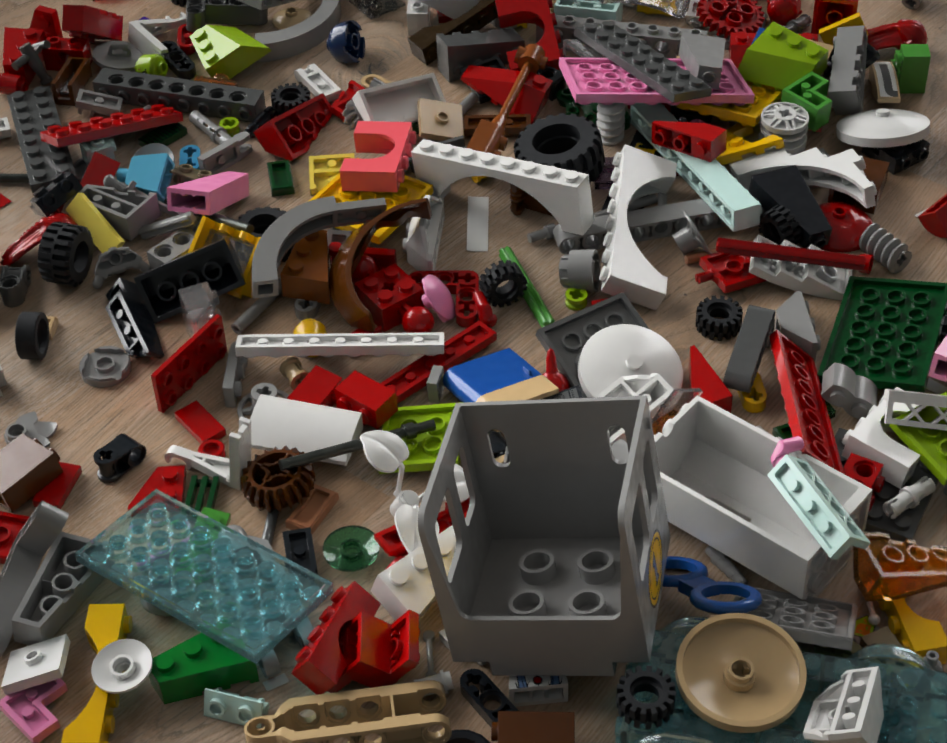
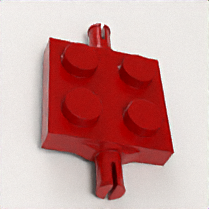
M720 252L700 257L699 265L705 272L695 274L697 284L713 281L724 294L767 281L749 273L750 256Z

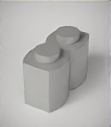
M835 362L823 372L821 396L828 403L842 407L849 415L857 419L861 417L866 418L873 405L877 406V386L870 379L856 375L848 366Z

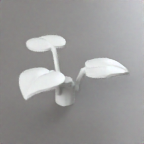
M373 430L365 432L359 438L369 463L376 470L384 473H392L399 468L397 486L393 493L396 499L390 505V513L394 517L400 540L410 554L422 546L418 531L419 503L422 501L425 492L418 496L412 490L401 491L405 470L402 462L409 457V450L405 442L396 434L388 431ZM455 463L454 478L460 502L462 503L469 498V492L463 468ZM437 520L435 524L436 536L439 534V525Z

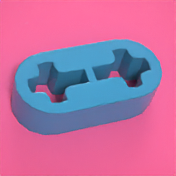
M196 145L184 146L180 150L179 165L190 164L193 168L200 170L197 157L201 156L200 148Z

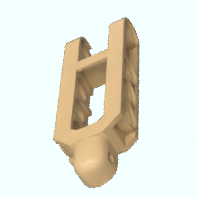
M426 680L289 698L279 707L274 715L259 716L249 720L244 726L246 743H304L308 741L333 743V740L339 737L347 738L349 740L347 743H445L450 739L452 730L449 717L437 713L446 705L447 700L444 686L438 681ZM429 693H435L438 695V697L432 701H426L422 699L423 696ZM367 701H373L377 704L371 709L361 707ZM336 705H341L346 708L341 713H333L330 711V709ZM310 709L315 712V714L310 717H302L299 715V713L302 710ZM259 723L265 725L263 728L256 727ZM432 725L443 726V729L439 732H429L427 730ZM377 733L380 735V737L374 741H369L364 738L367 734Z

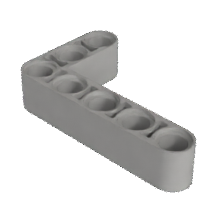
M44 501L40 502L16 536L0 573V657L7 648L13 634L11 620L36 575L42 557L62 531L69 516L68 512Z

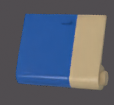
M510 348L453 366L445 372L442 381L443 385L461 402L540 400L559 393V388Z

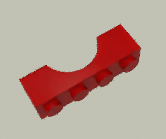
M356 581L346 588L341 586L332 595L330 600L333 604L328 606L320 615L319 620L322 621L321 624L312 630L307 637V640L310 641L308 646L306 645L302 648L295 658L298 663L291 674L316 695L324 694L335 686L348 664L339 647L338 637L340 629L361 611L375 616L381 605L379 601Z

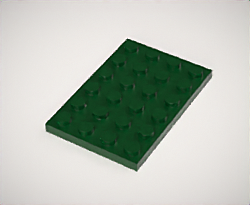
M850 276L817 374L820 383H822L823 372L835 362L848 366L856 375L870 379L875 383L877 389L894 390L898 387L904 391L925 393L929 379V370L937 349L947 311V283Z

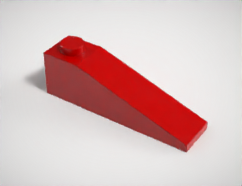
M469 65L460 80L479 94L488 95L492 98L491 102L496 106L498 104L503 106L520 71ZM530 72L509 115L531 114L532 125L548 101L553 80Z
M322 93L269 120L253 133L265 152L292 161L305 154L309 150L311 143L316 140L320 130L325 127L333 115L331 113V105Z

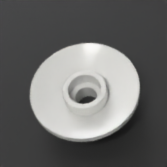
M135 639L117 640L105 646L96 655L91 668L92 678L95 684L107 693H126L137 688L147 679L152 669L153 658L150 650L144 643Z

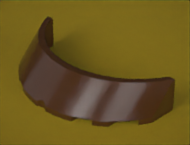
M428 198L411 200L386 210L356 229L340 246L330 268L329 289L335 307L343 316L345 322L351 327L369 332H374L376 328L371 312L359 300L352 283V275L374 233L382 227H398L410 217L430 220L432 211Z

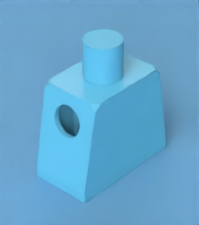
M168 153L133 156L129 169L118 168L116 177L117 180L125 182L127 185L131 181H135L137 183L135 187L139 191L147 195L149 192L157 193L158 200L164 203L167 197V187L170 186L173 175L170 173V170L175 168V164Z

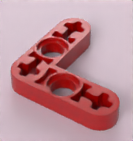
M470 270L414 271L409 275L416 283L421 282L418 284L422 288V278L429 274L436 276L441 281H449V283L445 284L451 294H456V323L461 327L468 328L478 321L477 307L473 299L469 301L462 300L464 297H472L475 292L479 291V276L476 272ZM465 311H469V316H465Z

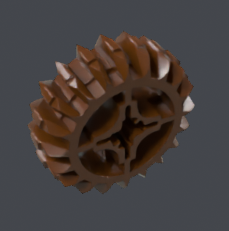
M275 446L272 451L264 450L262 455L255 454L254 461H247V467L242 469L243 474L240 479L244 497H246L252 507L256 506L259 511L266 509L269 513L274 509L282 512L283 508L289 507L292 509L293 504H302V498L310 497L309 492L314 489V481H316L313 463L284 471L280 470L278 460L304 454V452H299L296 447L290 450L287 446H284L279 450Z

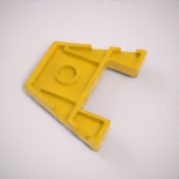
M737 123L727 129L726 150L716 160L721 165L743 160L742 155L753 153L760 155L765 153V148L776 146V150L784 148L785 145L783 138L774 134L753 143L744 140L743 137L754 133L753 127H745Z

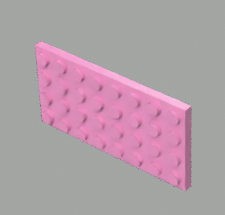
M559 57V68L575 103L589 105L591 103H601L604 105H612L613 103H623L626 105H634L635 103H645L648 105H656L658 103H667L669 105H679L680 103L701 105L702 103H711L720 106L724 103H733L742 106L745 103L754 102V93L731 59H723L719 89H712L711 96L673 103L608 58ZM667 58L670 61L676 62L679 67L687 70L681 58Z

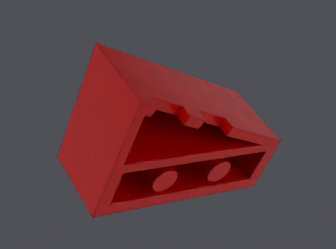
M63 5L62 31L69 33L70 37L88 39L91 44L95 43V40L122 41L123 16H115L109 12L101 15L99 9L84 5Z
M4 27V72L25 76L30 85L36 73L29 64L26 63L19 70H14L12 63L22 56L19 50L20 46L27 42H30L32 45L46 40L44 30ZM41 51V52L38 54V56H39V58L41 59V61H42V63H43L44 58H43V54H42V51Z

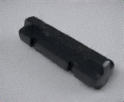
M268 106L264 112L246 127L244 132H248L250 138H254L255 134L253 132L277 115V111L272 106Z

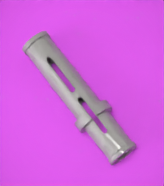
M195 110L189 115V121L210 136L211 141L215 144H222L233 138L227 134L225 128L217 126L200 111Z

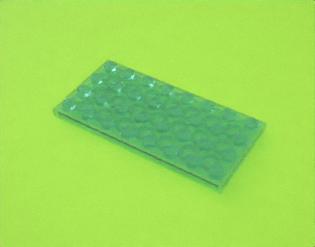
M158 489L151 492L75 553L76 561L255 664L334 592V586L331 581Z

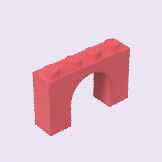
M358 121L354 130L356 153H382L387 155L372 159L344 158L340 168L342 191L398 192L400 183H404V171L408 170V158L412 157L411 151L413 150V145H416L417 135L416 131L412 129V122Z

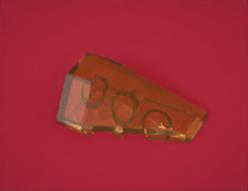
M863 532L871 544L866 549L853 546L854 581L866 602L892 601L947 586V547L933 545L931 548L916 545V540L906 538L904 542L890 539V534L883 532Z

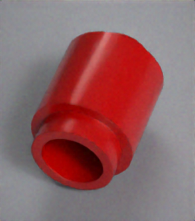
M6 72L0 74V93L10 95L16 91H28L29 83L25 76Z

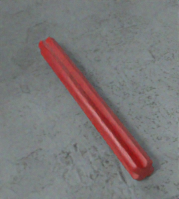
M718 238L716 242V251L727 254L858 271L864 269L866 262L865 257L860 255L728 238Z

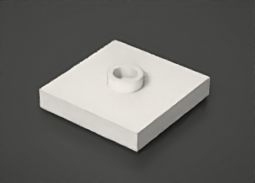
M67 634L11 651L1 685L5 695L62 678L71 643Z

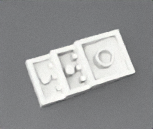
M759 234L753 240V242L778 245ZM786 239L780 244L782 246L801 248ZM812 244L807 248L824 251ZM751 257L749 273L771 283L794 291H801L805 294L835 300L843 299L849 277L852 276L853 272L851 269Z

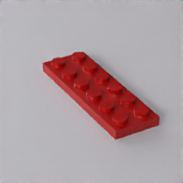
M164 104L152 105L151 109L144 110V108L132 109L129 114L122 112L112 113L109 118L105 119L103 117H92L90 122L73 121L69 122V126L61 127L60 125L49 126L46 131L40 132L41 141L59 148L182 122L184 120L182 112L174 110L173 107H165Z

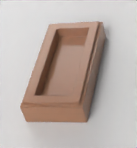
M314 484V489L309 492L310 497L303 498L302 504H298L285 521L286 528L296 530L311 527V533L313 534L339 500L338 493Z

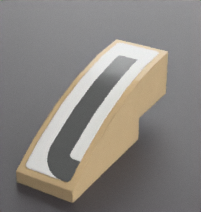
M876 61L870 65L868 79L872 83L871 93L877 103H900L899 83L892 61Z

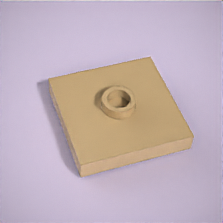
M425 98L418 99L417 109L420 138L444 141L464 136L462 105Z

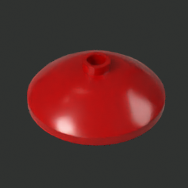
M828 202L820 204L822 212L832 227L828 245L820 249L836 253L859 250L861 235L873 223L871 218L858 207L847 203Z

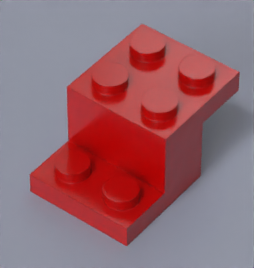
M409 609L392 624L363 611L355 616L339 631V647L348 664L337 684L329 689L328 692H338L346 685H349L352 680L370 688L393 685L411 669H414L420 660L419 614Z

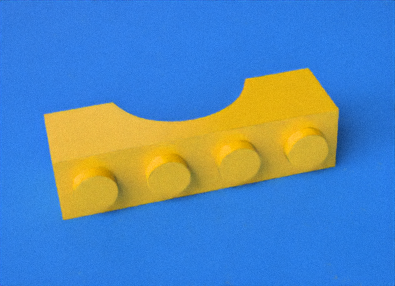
M908 552L874 557L872 568L868 571V580L870 586L877 591L880 609L885 611L888 616L890 631L896 635L899 643L906 650L914 665L918 660L925 657L929 650L936 651L939 654L938 660L941 664H946L947 637L940 621L929 620L917 615L905 602V599L914 593L918 576Z

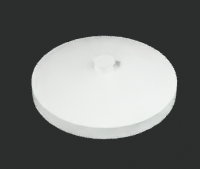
M882 108L858 112L842 118L836 125L837 138L842 142L871 148L896 147L915 143L924 139L930 133V120L926 116L917 112Z
M618 324L598 331L586 342L578 361L579 382L588 398H595L621 376L659 373L676 391L674 398L665 410L667 411L675 402L683 383L682 364L672 345L656 332L638 325Z

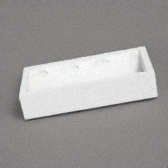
M434 73L358 90L352 97L364 121L414 123L418 122L417 102L419 98L446 102Z
M260 394L250 417L251 448L272 451L275 446L279 450L287 446L290 450L296 447L299 452L308 453L357 440L363 430L362 412ZM352 452L321 461L346 466Z

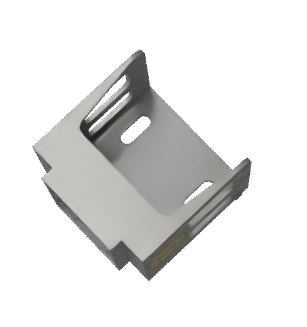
M647 396L456 403L418 512L419 536L453 662H489L492 675L615 676L617 662H650L671 536ZM616 425L624 429L629 452L628 459L618 460L613 456L608 433L610 426ZM490 430H500L505 435L510 462L502 464L495 460L488 433ZM458 453L470 497L466 518H464L454 478V465ZM444 496L446 497L456 536V550L448 575L446 574L435 531L436 520Z

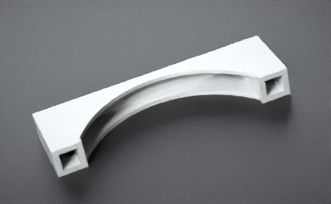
M424 139L411 151L416 179L433 185L434 193L432 196L443 199L451 191V184L457 180L471 176H487L504 180L530 194L554 216L561 225L562 231L584 235L594 223L589 174Z
M625 144L621 152L615 154L612 163L615 166L611 175L613 184L609 191V196L612 198L607 208V213H610L605 224V229L608 232L603 241V246H606V249L603 252L601 263H604V266L599 275V280L602 281L601 292L613 296L624 292L630 302L657 310L666 296L668 277L661 275L637 247L628 227L627 208L629 204L643 196L660 192L666 194L676 179L677 163Z

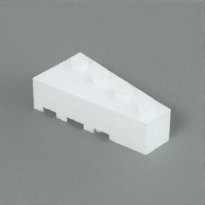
M453 525L437 535L447 575L456 550V536ZM422 546L379 573L371 588L372 594L395 621L409 609L418 613L420 620L436 600Z

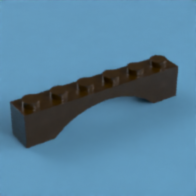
M480 0L471 10L454 20L422 28L408 38L412 54L425 65H429L437 59L436 34L452 35V32L469 34L471 31L480 30L498 17L495 0Z

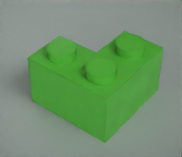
M901 44L900 50H895L894 59H890V61H892L896 70L900 94L925 93L931 60L928 44Z
M811 71L782 90L781 102L795 103L808 112V129L815 132L829 123L833 100L827 98L829 86L827 79Z

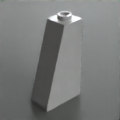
M682 33L679 56L686 69L696 78L702 79L712 89H719L726 38Z

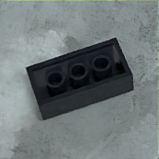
M228 236L133 278L154 323H158L246 284L239 258Z

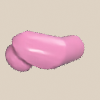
M800 436L780 440L770 458L772 466L775 467L786 454L789 455V453L802 450L804 448L803 439Z

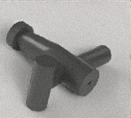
M44 40L32 45L30 42L23 44L19 47L22 56L12 63V68L19 70L28 63L40 78L41 85L48 84L53 78L47 74L38 54L42 50L50 48L51 43L48 40Z

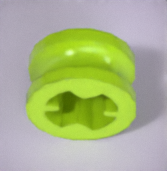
M226 117L219 122V126L225 128L227 134L231 137L240 133L239 120L237 118Z
M569 288L565 293L566 307L574 311L584 309L587 306V291L585 289Z

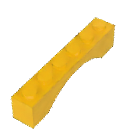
M89 604L84 629L89 645L96 654L108 644L126 639L127 633L132 632V616L127 615L125 604ZM96 685L87 706L64 729L61 743H109V734H113L115 730L113 711L114 708L119 706L120 695L107 693Z

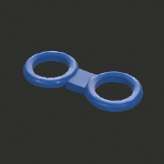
M667 556L665 569H684L691 571V573L682 575L664 574L663 587H678V592L688 596L690 603L697 609L714 614L747 613L757 609L762 604V595L754 587L737 582H716L708 578V569L700 561L686 557ZM720 594L738 595L746 599L733 602H723L711 600L707 597L716 596Z

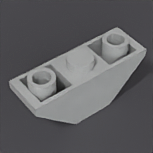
M796 291L776 310L774 330L777 329L813 357L815 361L816 353L821 349L820 336L815 335L814 318L809 316L808 301H804L801 291Z

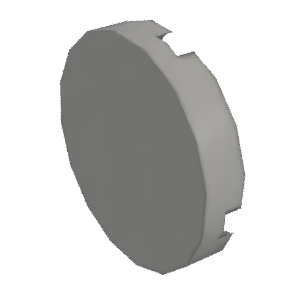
M98 347L90 355L89 352L84 355L80 361L79 370L81 377L85 383L93 387H112L124 381L131 372L130 356L120 347Z

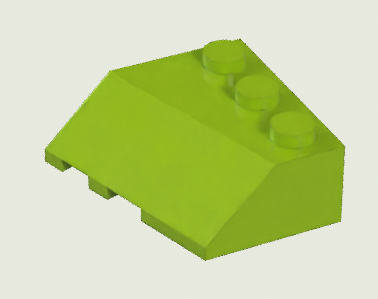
M773 21L746 50L738 71L745 81L753 82L754 86L761 87V85L774 87L776 91L782 92L784 88L811 71L821 75L827 68L829 50Z
M205 25L189 36L205 70L216 84H224L271 52L269 47L236 27Z

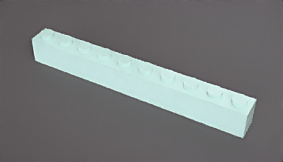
M635 103L631 105V124L663 158L677 163V173L733 232L760 225V215L762 214L760 202L716 158L712 162H708L652 143V122L654 120L678 122L675 116L663 104L648 105L645 103Z

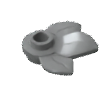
M29 412L20 416L16 423L6 428L4 439L8 445L23 433L31 439H38L47 448L50 446L48 439L55 434L58 425L56 422L38 421L36 412Z

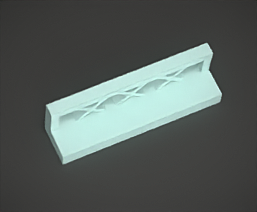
M786 454L769 472L767 476L831 559L838 560L851 545L866 549L871 544L807 461Z

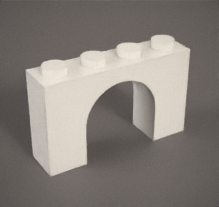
M883 395L878 406L873 405L867 417H861L855 429L847 431L842 440V444L845 447L841 456L848 459L850 454L854 453L884 464L881 476L885 477V481L901 489L913 475L921 455L896 442L885 433L894 431L889 427L890 424L884 423L887 401L883 400ZM894 402L892 418H896L910 411L905 403ZM911 404L913 408L919 406L916 404Z

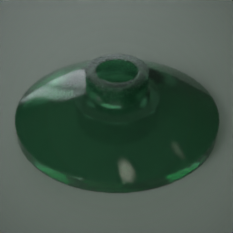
M356 525L344 526L330 533L323 543V556L331 567L340 571L354 572L367 568L377 559L380 545L374 539L375 533L368 528Z

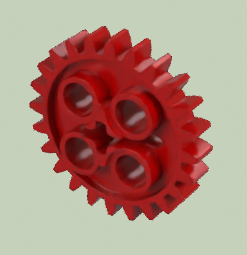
M699 0L696 8V16H700L698 21L704 22L703 27H710L709 32L717 31V36L724 34L726 39L730 36L731 32L757 33L759 27L762 28L765 17H763L765 12L761 11L762 6H757L758 1Z

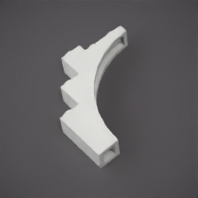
M817 147L793 156L790 152L787 153L784 148L778 150L773 148L765 151L764 154L754 155L729 164L731 175L747 190H749L752 176L796 165L807 185L830 188L845 193L858 200L866 209L876 206V186L873 181H869L866 178L864 158L861 155L859 156L853 149L827 157Z

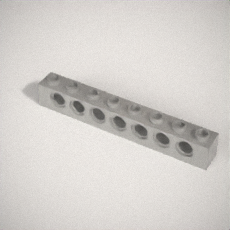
M555 15L557 25L554 26L555 31L557 29L560 30L561 43L558 44L559 49L599 53L574 36L575 28L582 27L585 24H602L603 21H612L616 26L625 29L627 33L639 38V41L651 46L653 50L663 54L666 58H676L679 55L682 33L704 36L708 34V31L700 29H684L676 26L665 27L656 24H637L636 22H618L592 17L581 18L572 15ZM536 25L537 43L542 38L544 31Z

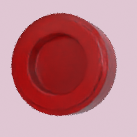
M207 440L198 448L199 453L226 457L225 446L219 440Z

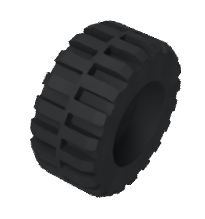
M559 113L557 116L552 114L544 119L539 118L535 120L534 124L527 125L524 131L520 132L514 144L515 159L589 174L590 184L591 181L594 182L599 177L604 168L605 155L600 130L592 121L584 116L579 117L577 114L571 113V115H566L565 113Z

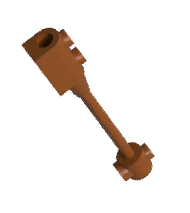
M528 44L526 47L519 46L514 63L518 64L521 71L500 113L491 122L483 119L480 120L467 148L500 156L501 152L498 150L505 151L508 143V138L505 137L507 117L529 73H537L539 69L545 70L548 57H545V51L541 46L537 44Z

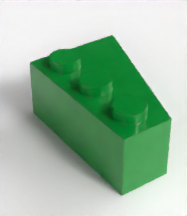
M227 620L154 657L149 674L151 685L164 704L201 696L205 688L215 689L221 687L222 690L231 688V684L247 680L250 683L259 682L255 658Z

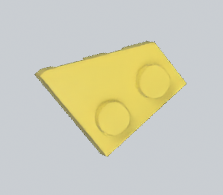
M354 153L309 156L310 195L317 194L340 173L344 158H355Z

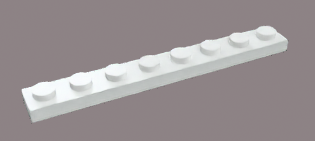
M444 332L238 335L235 352L236 356H244L245 358H254L256 356H270L272 358L296 356L303 358L316 355L323 357H332L334 355H347L350 357L374 355L382 357L385 355L410 356L412 354L435 356L444 354Z

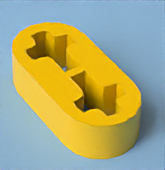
M757 372L751 392L738 391L743 408L751 413L762 412L766 407L767 401L766 390L761 376Z

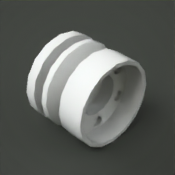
M776 102L766 106L762 110L758 140L774 134L783 138L784 150L787 153L790 152L791 155L804 152L809 123L808 112L803 107L789 102ZM776 146L765 148L764 151L776 148Z

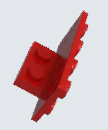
M216 314L152 373L151 379L158 411L164 413L170 406H173L187 390L192 388L195 382L227 353L221 315Z

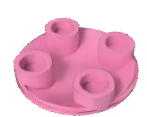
M431 274L422 278L425 293L421 296L423 304L427 308L432 307L442 322L453 319L455 316V304L446 285L439 278Z

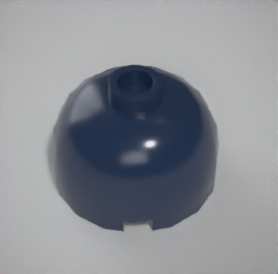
M354 20L336 24L331 29L326 42L327 49L337 61L346 64L359 63V57L363 59L365 55V38L360 37L359 31L362 30L361 26Z

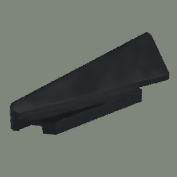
M119 277L106 294L110 302L106 305L105 309L127 355L134 358H163L165 355L153 319L136 283Z

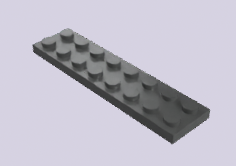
M603 21L602 24H585L582 27L575 28V37L671 102L676 103L711 96L712 87L704 83L702 79L696 78L690 74V71L679 67L676 62L670 61L663 54L656 52L651 46L639 41V38L633 37L625 29L616 26L614 22Z
M39 86L33 90L16 91L7 95L32 193L43 186L45 188L52 183L51 179L59 172L73 173L77 179L68 146L58 148L41 141V131H46L49 126H61L50 86Z

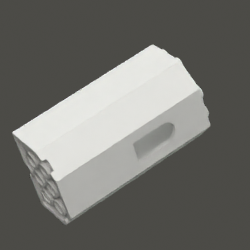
M698 395L689 403H685L673 419L666 421L662 433L658 432L654 435L668 522L802 600H806L808 596L817 598L847 564L852 555L850 551L853 546L851 545L838 560L831 559L767 476L774 468L770 458L780 439ZM802 451L789 453V455L809 463L861 531L864 532L873 489L808 454H802Z

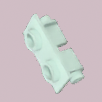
M220 687L204 689L203 716L245 726L252 718L262 716V714L267 715L270 704L265 702L264 698L241 697L239 694L224 691ZM259 723L256 727L262 728V724Z

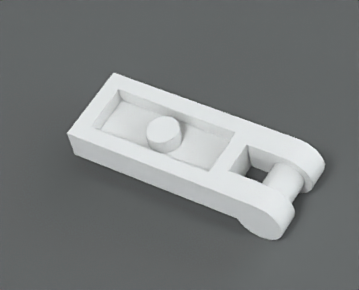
M310 64L306 69L294 70L296 80L302 82L315 96L323 93L328 102L339 98L342 92L341 89L316 64Z

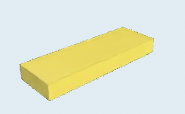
M78 192L65 209L79 226L88 228L93 243L101 253L108 251L111 247H122L125 243L123 238L84 193Z

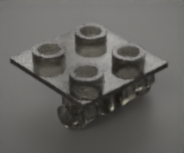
M349 0L351 4L370 19L378 18L385 13L405 6V3L401 0Z

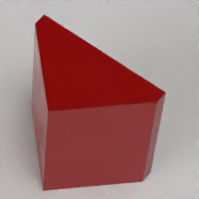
M815 0L811 33L819 34V29L856 14L858 0Z

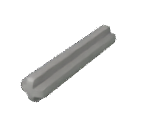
M191 211L144 225L139 229L138 233L142 239H150L193 226L194 222L197 221V217Z

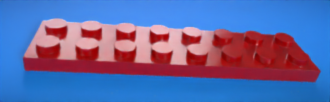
M776 329L769 336L772 346L771 351L775 359L774 365L777 368V378L781 385V394L785 402L784 408L788 415V425L791 428L792 436H800L803 439L804 448L800 450L802 454H808L844 474L826 403L821 396L822 388L817 376L814 358Z

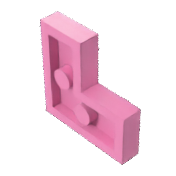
M60 678L9 694L0 700V710L32 743H39L60 728L58 719L46 706L68 691L66 683Z

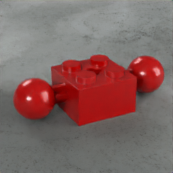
M363 254L352 275V283H354V289L359 300L371 312L374 323L377 326L381 325L383 332L401 323L406 333L431 332L434 327V317L422 302L421 296L424 295V289L395 263L377 272V265L373 258Z

